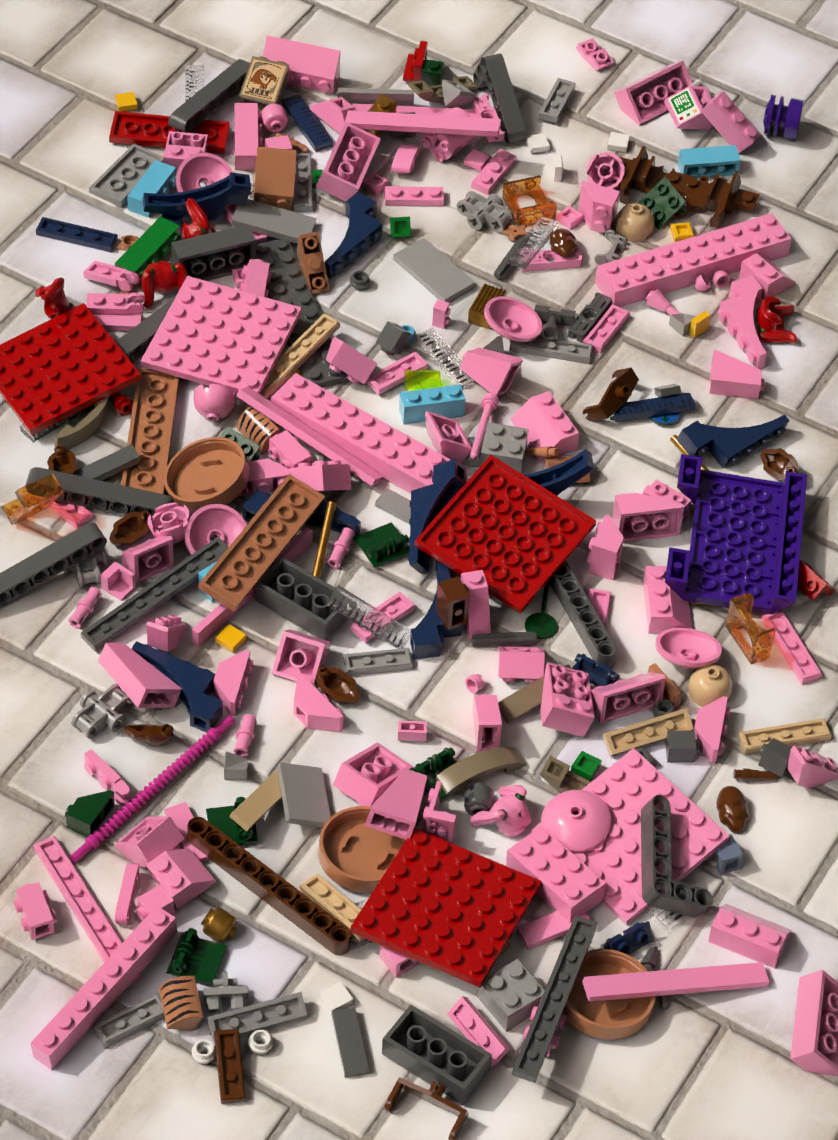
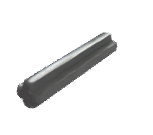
M524 237L516 240L495 270L494 276L497 280L506 277L514 265L510 261H517L512 258L518 259L519 257L515 255H520L523 252L520 249H525L522 246L528 245V241Z
M534 631L473 634L471 642L473 647L535 645L537 635Z

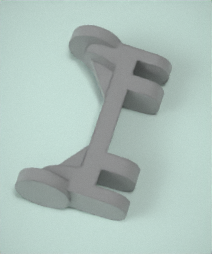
M607 230L605 238L612 243L610 253L597 254L595 262L602 265L619 260L620 256L614 252L616 248L620 250L625 248L627 243L626 237L616 234L613 230Z

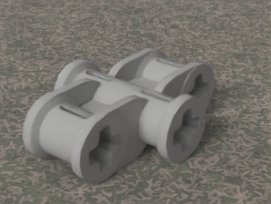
M469 191L466 194V198L460 200L456 205L459 213L467 217L469 226L475 230H480L484 225L497 233H501L505 230L507 224L514 221L513 213L508 208L503 207L502 199L496 194H491L486 199L474 191Z
M105 548L63 572L67 573L68 570L75 569L79 587H83V584L94 582L101 584L98 565H107Z
M118 684L110 686L99 697L95 691L90 690L82 697L80 706L83 709L75 714L71 724L73 727L81 729L88 739L95 737L107 725L112 732H117L126 722V716L123 713L132 707L133 702L121 690Z

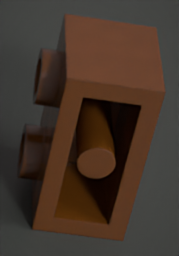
M458 576L438 583L436 613L447 630L467 624L469 590L466 584H462Z

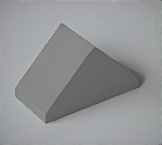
M442 80L445 107H458L462 109L476 97L474 92L460 83Z

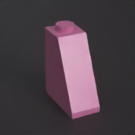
M479 347L471 351L469 350L463 355L460 369L488 392L500 396L508 392L523 360L519 357Z
M714 350L711 363L709 394L759 399V393L764 391L765 379H761L762 370Z
M483 570L461 573V582L467 585L470 595L468 622L465 628L468 638L471 640L473 634L491 633L488 585Z
M474 695L473 718L476 752L500 747L502 720L497 695Z

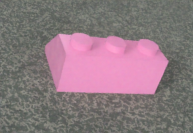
M723 89L701 110L702 114L729 145H736L738 153L750 146L761 135Z
M550 391L531 397L511 418V422L515 427L529 429L527 444L530 448L552 446L560 450L559 456L577 450L579 432ZM537 457L540 463L545 461L544 457Z
M645 566L643 588L648 634H660L672 628L692 629L689 601L680 598L665 583L667 566Z
M650 672L592 689L593 710L599 723L653 708L663 698L665 676Z
M725 904L719 909L711 926L708 942L757 962H762L764 965L775 969L792 930Z

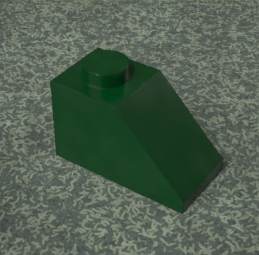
M425 59L422 81L424 80L429 86L441 85L445 63Z
M108 790L78 797L74 804H70L66 809L67 828L86 837L93 834L95 830L97 831L98 827H100L115 806L114 792Z

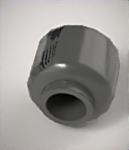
M475 783L469 786L464 793L465 811L471 816L481 811H490L494 805L493 790L483 783Z

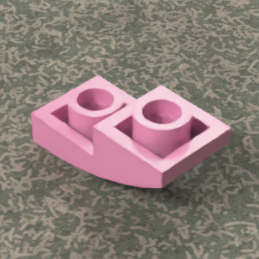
M594 38L577 44L576 49L597 71L614 64L605 48L600 49Z
M401 144L395 154L391 171H395L398 174L410 173L415 167L416 157L420 154V146Z

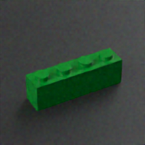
M160 216L115 262V267L137 273L140 281H142V275L147 266L161 261L172 249L171 242L181 240L180 225Z

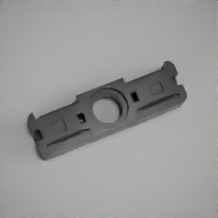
M595 293L591 303L584 307L577 316V321L574 325L568 328V337L571 339L577 338L578 342L583 343L586 336L611 307L612 299L601 293ZM591 315L594 317V319L589 320L586 319L585 316Z

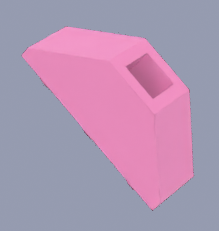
M343 97L314 104L309 108L317 117L325 121L329 127L336 130L339 134L345 124L348 110L356 111L355 107Z
M270 459L248 461L250 477L247 485L237 497L252 495L257 489L263 493L275 491L288 474H291L290 469Z
M175 615L162 616V618L156 617L155 620L148 621L147 645L167 652L175 650L187 627V623L182 622V618Z
M245 650L220 662L215 674L214 695L223 701V706L230 716H235L237 708L242 707L243 695L241 694L243 690H247L249 681L247 674L252 673L254 660H250V650Z
M302 673L299 674L294 696V715L308 729L337 732L343 730L344 715L342 711L337 707L335 708L329 702L328 697L316 689L310 679H307Z
M724 696L698 709L694 728L695 740H699L701 752L711 763L715 764L717 755H722L724 742H721L720 738H725L727 724H723V721L728 720L731 708L726 706L728 697Z
M797 746L791 748L787 769L798 785L812 789L838 779V771L836 769L838 766L830 757H823L819 753L815 754L806 748L802 749Z

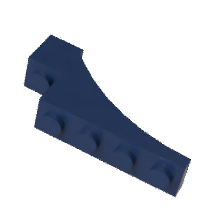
M230 172L229 176L195 190L167 194L144 193L142 198L144 212L191 218L185 202L189 198H193L209 221H221L226 203L246 206L251 190L250 175Z
M357 192L346 201V216L349 218V226L340 246L325 261L327 278L329 279L340 274L346 266L352 264L362 253H366L372 245L378 243L382 238V223L375 219L377 216V202L361 192Z
M784 414L764 424L741 428L710 426L701 424L697 420L682 429L676 440L690 456H697L698 454L702 456L709 451L720 466L724 468L729 464L731 466L736 464L743 455L749 456L759 445L761 447L765 446L771 441L772 437H780L786 432L785 427L790 420Z
M585 449L561 464L535 473L525 474L524 476L558 496L594 469L592 453Z
M456 459L434 465L433 484L411 491V516L409 519L410 555L408 561L409 565L420 574L428 572L430 555L414 546L415 540L466 483L467 469Z
M257 489L242 506L244 520L250 522L271 495ZM323 501L305 525L323 527L328 503ZM336 507L331 530L341 533L342 529L350 528L355 532V536L360 535L361 521Z
M436 560L435 572L438 589V583L451 579L452 569ZM437 591L425 617L416 628L410 630V646L414 660L440 656L441 647H444V638L462 636V627L466 625L464 624L450 630L446 629L436 613Z
M136 641L132 646V650L182 689L179 697L190 715V726L204 732L214 728L223 715V701L215 696H210L214 691L215 673L195 666L189 661L178 659L167 652L154 649L150 645Z

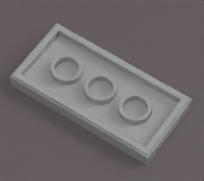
M133 144L89 187V193L122 208L128 202V194L155 160L164 163V157Z
M248 199L246 206L237 205L231 225L238 227L248 224L252 232L298 244V235L312 233L317 218Z
M425 238L393 254V260L439 300L450 302L475 287V282Z

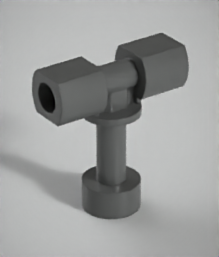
M535 305L534 311L542 321H546L541 331L544 339L554 340L558 335V325L560 324L574 325L576 311L561 309V312L550 310L549 306Z

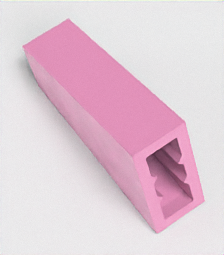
M105 643L98 662L138 708L175 707L182 691L176 683L126 644Z
M405 769L371 806L365 826L405 840L410 838L416 824L427 775Z

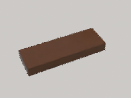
M239 1029L214 1031L221 1104L246 1102Z

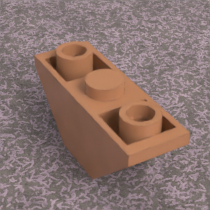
M319 232L298 235L299 264L311 294L330 291Z

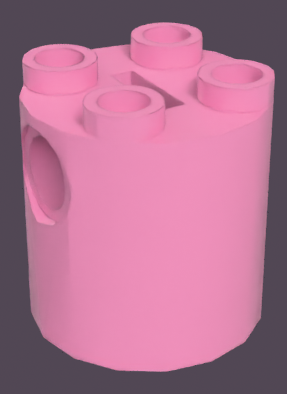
M458 107L452 108L442 115L471 117L467 112ZM423 133L421 143L424 148L429 149L437 161L442 162L448 160L472 142L476 136Z

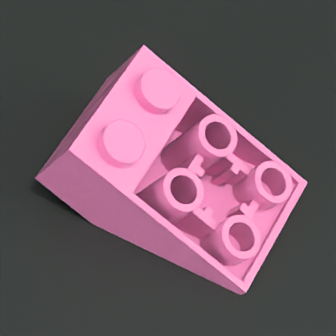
M547 662L540 710L542 726L581 737L585 736L594 720L588 673Z

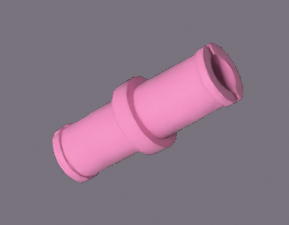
M342 529L338 541L334 542L332 546L333 551L327 561L331 568H340L344 556L349 553L350 543L355 536V532L352 529Z
M90 587L83 600L77 603V609L68 619L72 627L80 628L86 617L93 613V607L99 598L102 597V593H100L98 588Z
M246 714L243 716L241 727L236 733L237 742L233 752L235 755L243 758L248 756L250 743L254 740L253 732L257 720L253 715Z

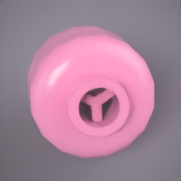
M269 104L262 110V121L266 130L279 132L287 126L288 119L283 106Z

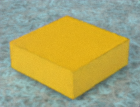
M134 92L115 94L118 111L138 109Z
M690 222L670 225L674 243L694 237Z
M707 311L691 319L689 334L693 338L709 329L711 315Z
M230 624L215 637L217 644L232 653L246 640V634Z

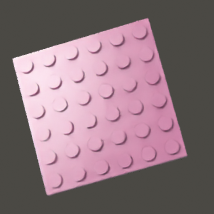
M187 276L143 355L141 367L208 386L210 384L224 385L232 388V392L236 394L239 389L250 387L260 394L302 313V307Z
M633 748L582 789L597 795L606 803L611 814V828L607 838L599 846L587 852L573 854L606 882L605 897L602 902L622 922L628 925L649 906L642 898L641 808L655 795H663L670 802L672 880L680 882L710 857L716 849L729 841V835ZM573 812L572 814L578 815L579 812ZM542 824L537 825L531 832L537 830Z

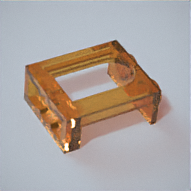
M540 175L503 183L502 198L508 209L513 213L517 226L525 225V227L556 220L557 205L554 201L548 202L540 187ZM521 195H527L532 197L537 205L519 208L516 198Z
M54 473L18 489L15 492L18 499L3 505L2 509L11 525H14L46 510L64 491Z
M749 592L730 599L725 627L749 663L754 664L770 658L776 630L772 628L763 632L760 631L751 617L754 597ZM745 628L749 634L752 649H750L739 633V629Z

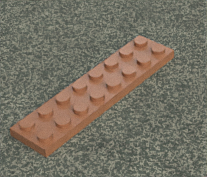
M138 368L142 380L136 382L127 446L133 444L141 462L123 470L121 485L164 494V473L169 461L180 377L152 369Z
M288 474L201 580L198 589L235 612L322 504L325 496L291 474Z

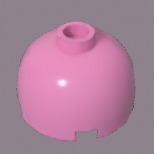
M611 152L594 155L586 168L587 178L590 183L614 190L620 187L621 181L626 174L623 161Z
M210 384L209 388H203V385H199L194 390V406L197 412L206 417L207 420L218 421L229 415L233 410L236 393H232V388L220 384Z
M178 503L164 504L155 509V514L152 517L149 515L148 526L154 538L171 536L173 544H177L185 539V530L191 514L185 505L181 507Z

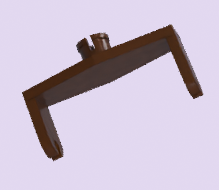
M632 367L616 370L612 374V378H617L609 384L599 404L588 406L583 410V415L588 414L586 416L587 420L598 421L608 419L626 404L639 381Z
M399 1077L385 1103V1110L389 1112L392 1110L402 1089L439 1108L457 1115L458 1118L448 1137L449 1140H456L469 1116L468 1111L443 1098L442 1095L447 1088L442 1084L438 1086V1082L432 1081V1085L427 1090Z

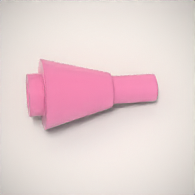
M659 289L651 290L647 295V306L667 312L669 315L681 314L671 306Z

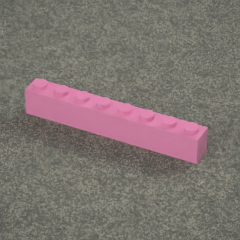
M156 906L30 1043L33 1057L53 1070L177 934L176 918L159 906Z

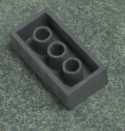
M248 224L171 242L172 264H183L186 267L188 276L205 281L232 275V270L243 268L244 265H248L250 259H256V239Z
M282 556L268 569L255 586V600L323 640H327L348 618L347 614L352 609V597ZM336 598V602L334 603L333 607H331L330 605L333 599ZM339 602H341L342 604L339 610L337 611L336 607L338 606Z
M413 1005L406 1009L382 1040V1055L432 1085V1081L438 1082V1086L442 1084L447 1088L444 1093L461 1104H464L491 1068V1053Z

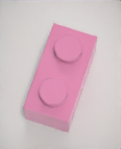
M437 300L433 307L432 326L444 329L446 324H449L450 303Z
M399 720L398 740L426 741L427 722Z

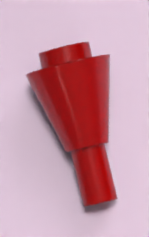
M118 392L110 395L111 402L118 415L124 416L132 411L133 399Z

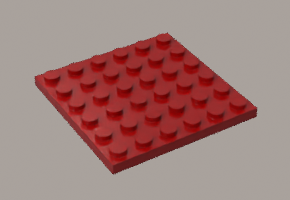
M84 303L0 344V394L31 436L142 380L140 372Z
M490 455L415 540L414 546L459 575L461 573L483 570L489 594L521 614L596 526V520L493 455Z
M414 827L411 837L406 839L352 923L350 932L481 988L538 893L542 881Z

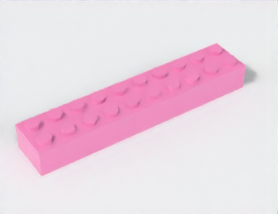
M773 213L599 265L597 266L595 284L603 295L612 299L611 305L623 307L646 300L651 290L659 289L662 294L694 285V280L701 274H704L711 280L713 274L718 270H723L727 274L740 271L742 261L756 253L770 261L789 255L791 237Z
M297 373L271 397L272 403L381 474L384 479L409 493L412 490L433 484V466L451 460Z

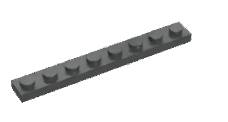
M216 537L81 632V638L94 651H97L105 643L114 639L198 579V572L218 561L229 546L222 539Z
M578 916L574 917L513 1067L512 1076L536 1083L597 930V922Z

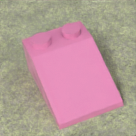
M639 493L615 495L612 520L623 535V542L678 536L681 530L684 505Z
M377 742L343 762L333 785L343 794L357 801L360 806L371 807L405 769L410 770L413 766Z

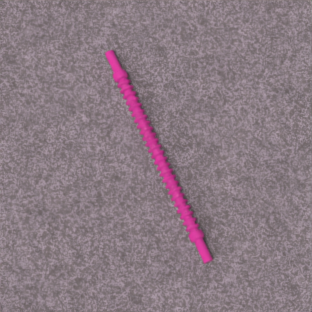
M228 716L216 728L209 729L206 735L202 736V739H198V743L195 742L193 746H190L189 750L181 754L180 758H177L175 762L171 763V766L162 771V774H158L157 778L153 779V782H149L148 786L144 787V790H140L139 794L135 795V798H131L130 802L126 803V806H122L121 810L113 814L112 819H107V822L103 823V827H98V831L95 830L93 834H90L85 839V843L70 855L71 860L76 863L91 849L95 850L99 847L100 842H104V838H109V834H113L114 830H118V826H122L123 822H127L128 818L132 817V814H136L137 810L141 809V806H145L146 802L154 798L155 794H158L160 790L164 789V786L173 781V778L181 774L182 770L190 766L191 762L195 761V758H199L200 754L204 753V750H208L209 746H213V743H216L221 738V734L235 723L234 718Z

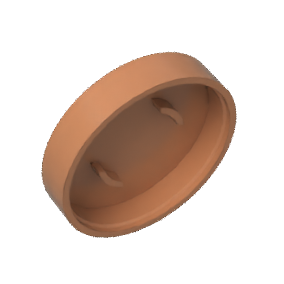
M223 437L204 438L187 445L171 459L164 473V485L170 497L173 498L174 503H178L181 507L185 505L189 512L195 513L206 505H227L233 501L248 483L250 465L242 448L235 441Z
M369 806L346 808L331 816L321 830L318 845V859L327 876L340 886L358 892L374 891L406 841L405 839L366 827L365 823L371 809Z
M611 949L589 950L563 1012L564 1015H567V1021L584 1034L599 1039H622L637 1033L649 1021L656 996L589 1002L582 981L584 977L648 972V970L635 958L623 952Z

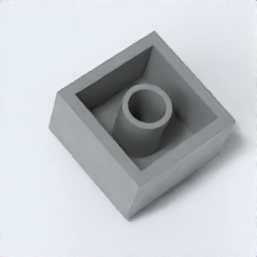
M487 422L481 449L480 466L490 455H493L522 473L529 429Z
M516 959L489 975L482 987H478L477 998L507 1032L531 1017L533 1007H538L545 990L519 959Z

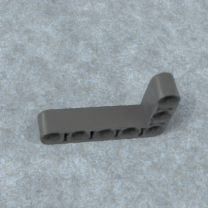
M499 53L482 57L474 71L473 80L478 86L477 89L488 87L495 111L499 119H501L502 132L505 131V142L510 144L526 140V127L503 55Z
M655 795L641 808L642 898L649 906L690 917H698L711 907L713 896L704 888L672 880L671 806L665 796Z

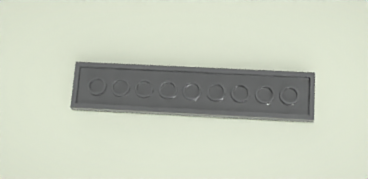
M279 239L256 244V259L270 263L269 271L272 272L269 284L266 283V289H269L268 297L302 307V313L287 340V344L290 347L321 315L290 242ZM330 338L298 368L302 377L322 388L346 383L345 372L337 373L329 368L331 363L326 361L332 342Z

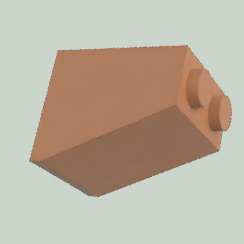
M257 146L253 171L252 200L285 210H292L296 150Z

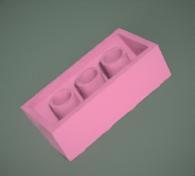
M267 35L263 57L271 61H283L289 65L291 75L288 85L334 94L340 80V50Z
M679 61L614 92L620 109L635 123L640 125L668 111L664 102L665 99L690 86L692 80L684 61Z
M824 970L802 976L799 979L790 1059L805 1071L838 1077V982Z

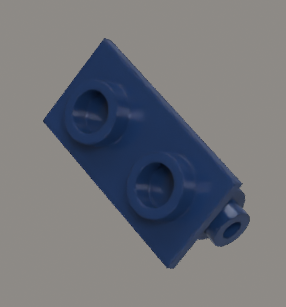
M578 653L575 657L576 664L572 669L588 673L589 681L598 686L613 684L620 677L615 672V669L601 663L597 664L595 660L587 657L584 653L582 655Z
M636 922L632 927L623 931V936L618 934L608 938L603 946L604 949L616 950L627 955L633 953L653 941L650 922Z

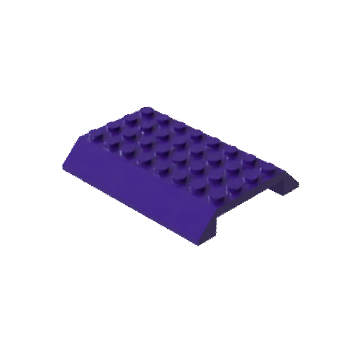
M681 454L677 488L691 499V502L695 505L689 550L669 547L665 583L685 601L764 614H772L794 605L797 595L807 475L786 471L784 482L782 483L701 469L702 457Z

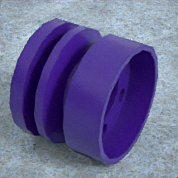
M771 94L764 114V134L769 135L770 127H774L773 136H777L781 128L783 129L784 138L796 140L804 100L791 98L788 106H785L784 96L780 97L779 104H775L776 95Z

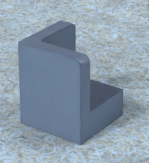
M729 834V841L715 851L718 857L716 868L720 875L742 868L743 853L732 834Z

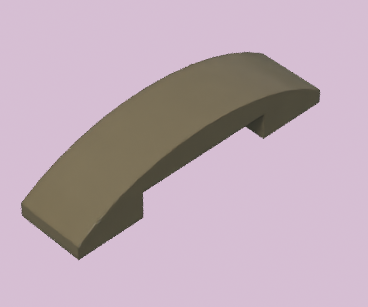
M468 76L452 78L453 82L460 83L472 92L478 88ZM424 80L408 83V86L421 99L434 103L444 102L442 85L429 86Z
M110 396L95 403L94 410L75 428L66 425L54 436V446L63 445L66 450H69L85 442L95 434L108 416L111 404Z
M569 664L564 666V667H567V668L572 669ZM545 676L498 702L499 710L507 724L541 704Z
M497 747L473 754L458 761L438 774L436 779L442 782L441 787L449 795L467 788L470 781L500 770L509 773L525 767L526 763L515 747Z
M549 756L540 773L544 780L561 793L570 790H582L591 783L570 772V765L552 756Z

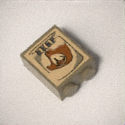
M252 56L239 94L240 102L258 103V109L261 110L269 104L281 105L291 75L289 65L283 61L276 62L266 57Z

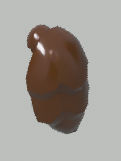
M560 228L551 234L549 241L551 250L559 255L568 257L578 249L576 237L569 230Z
M63 445L56 446L54 453L47 461L48 469L75 475L77 473L75 455L71 451L66 450Z
M778 448L762 451L760 456L763 462V470L774 478L784 481L786 471L799 473V465L796 459L785 450Z
M130 512L117 520L109 537L111 544L115 546L132 545L138 539L146 536L150 530L148 526L150 512Z
M320 667L317 670L316 681L325 695L330 696L337 703L354 704L358 702L360 697L359 691L356 687V681L351 676L347 675L343 670L334 667Z
M139 724L123 727L124 734L128 737L133 738L137 742L148 743L152 746L165 744L174 735V728L169 724H164L163 726Z
M726 786L719 792L716 801L719 819L732 833L741 834L745 829L747 821L750 819L747 800L738 788Z

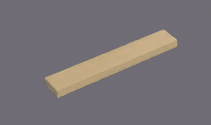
M324 313L278 358L260 395L268 399L341 327L340 322Z

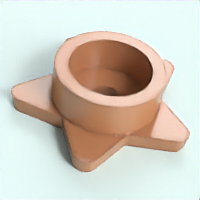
M509 224V229L504 230L502 233L503 235H508V239L511 241L528 236V233L524 231L525 225L515 226Z
M134 235L122 236V243L117 246V249L127 251L139 237Z

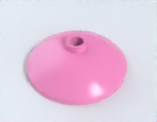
M196 153L181 163L176 174V187L178 192L202 188L200 183H204L206 186L211 185L229 176L232 170L227 162L217 155Z
M504 296L490 299L484 308V315L490 327L506 339L516 342L532 341L542 331V322L538 314L520 300Z
M210 504L201 507L190 517L185 530V543L191 555L211 542V536L219 537L230 546L247 524L244 518L229 506Z
M690 628L667 629L657 636L655 642L656 650L665 660L683 668L693 669L712 665L720 659L722 647L714 637L705 632Z
M570 790L556 795L547 803L542 813L541 824L545 830L570 852L582 853L596 848L607 838L611 828V814L606 803L597 795L584 790ZM579 812L578 815H573L572 813Z

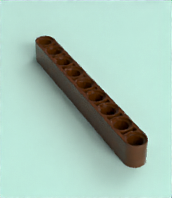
M194 817L189 820L187 838L191 845L204 853L212 862L331 953L339 956L348 953L350 950L351 932L347 926L206 819Z

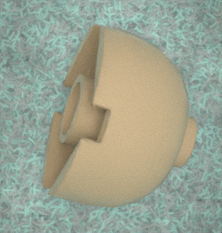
M638 203L628 204L618 212L615 230L618 235L622 234L628 241H644L647 239V236L653 234L654 216L647 206Z
M712 664L697 668L691 674L688 683V695L698 706L704 707L723 696L728 697V703L731 698L733 689L732 679L723 667Z

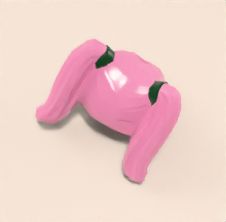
M522 785L500 786L499 794L501 798L497 800L490 811L476 813L470 818L469 822L474 827L495 823L498 826L497 831L504 833V835L509 837L519 835L532 822L530 811H528L524 801L527 791Z

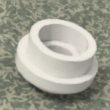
M257 1030L249 1037V1048L257 1054L267 1053L273 1046V1038L267 1031Z
M206 1039L197 1041L192 1047L193 1059L202 1064L213 1061L216 1057L215 1045Z

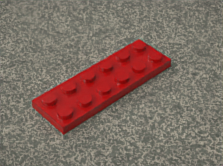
M115 111L109 142L166 148L169 131H181L169 127L170 116ZM204 120L190 133L208 135L207 152L225 154L230 122Z

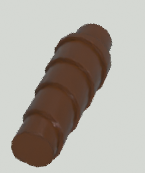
M743 768V770L734 769L733 778L742 779V781L776 780V774Z

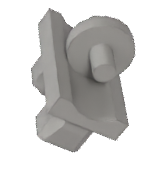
M222 972L223 979H213V987L215 988H204V1000H207L209 1012L222 1011L221 1000L231 999V1010L245 1007L246 998H248V986H236L238 985L237 978L228 979L227 972Z

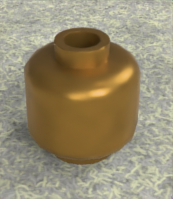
M217 907L215 910L211 908L201 922L203 933L218 943L223 942L226 938L231 940L238 929L234 926L236 917L221 907Z

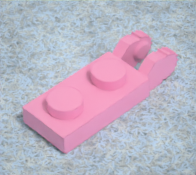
M94 261L83 272L84 278L111 286H118L121 290L128 292L133 289V284L136 285L140 282V277L137 273L98 261Z
M87 293L86 306L92 314L142 313L144 310V306L141 303L144 302L145 297L141 293H131L129 295Z
M93 750L87 751L84 754V768L86 772L91 776L94 775L105 790L109 789L114 792L116 803L118 802L120 806H126V803L130 802V787Z

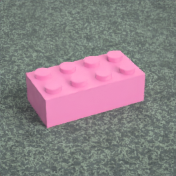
M345 122L316 188L345 202L354 196L360 188L381 138Z
M542 826L507 850L506 866L541 880V887L536 895L555 912L558 911L569 923L573 921L575 916L579 917L583 913H587L603 901L606 882Z

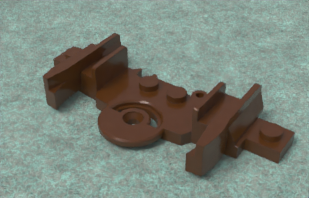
M642 146L639 155L633 158V160L619 157L624 163L626 173L620 185V202L628 203V197L632 189L643 192L646 195L666 177L687 202L686 213L683 215L676 213L670 218L673 220L681 219L691 211L702 213L705 210H711L716 212L710 218L709 227L719 228L726 213L733 214L735 208L754 213L760 198V194L739 189L741 185L739 171H735L730 183H727L728 180L721 179L719 173L716 174L714 181L709 183L707 176H701L698 181L694 176L676 172L674 168L670 173L663 172L664 166H655V156H652L651 160L648 159L645 146Z

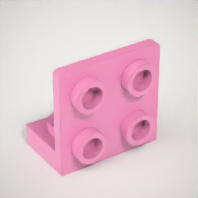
M437 781L435 789L431 788L429 792V806H425L422 831L454 843L456 815L439 811L442 782Z

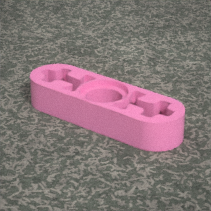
M127 863L115 912V923L127 925L129 922L139 878V864Z

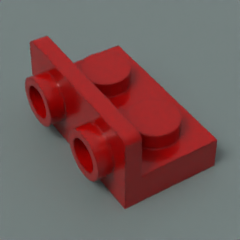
M420 41L419 48H415L414 54H408L403 81H422L425 59L427 60V41Z
M800 559L797 587L812 601L822 593L831 596L836 589L807 562Z

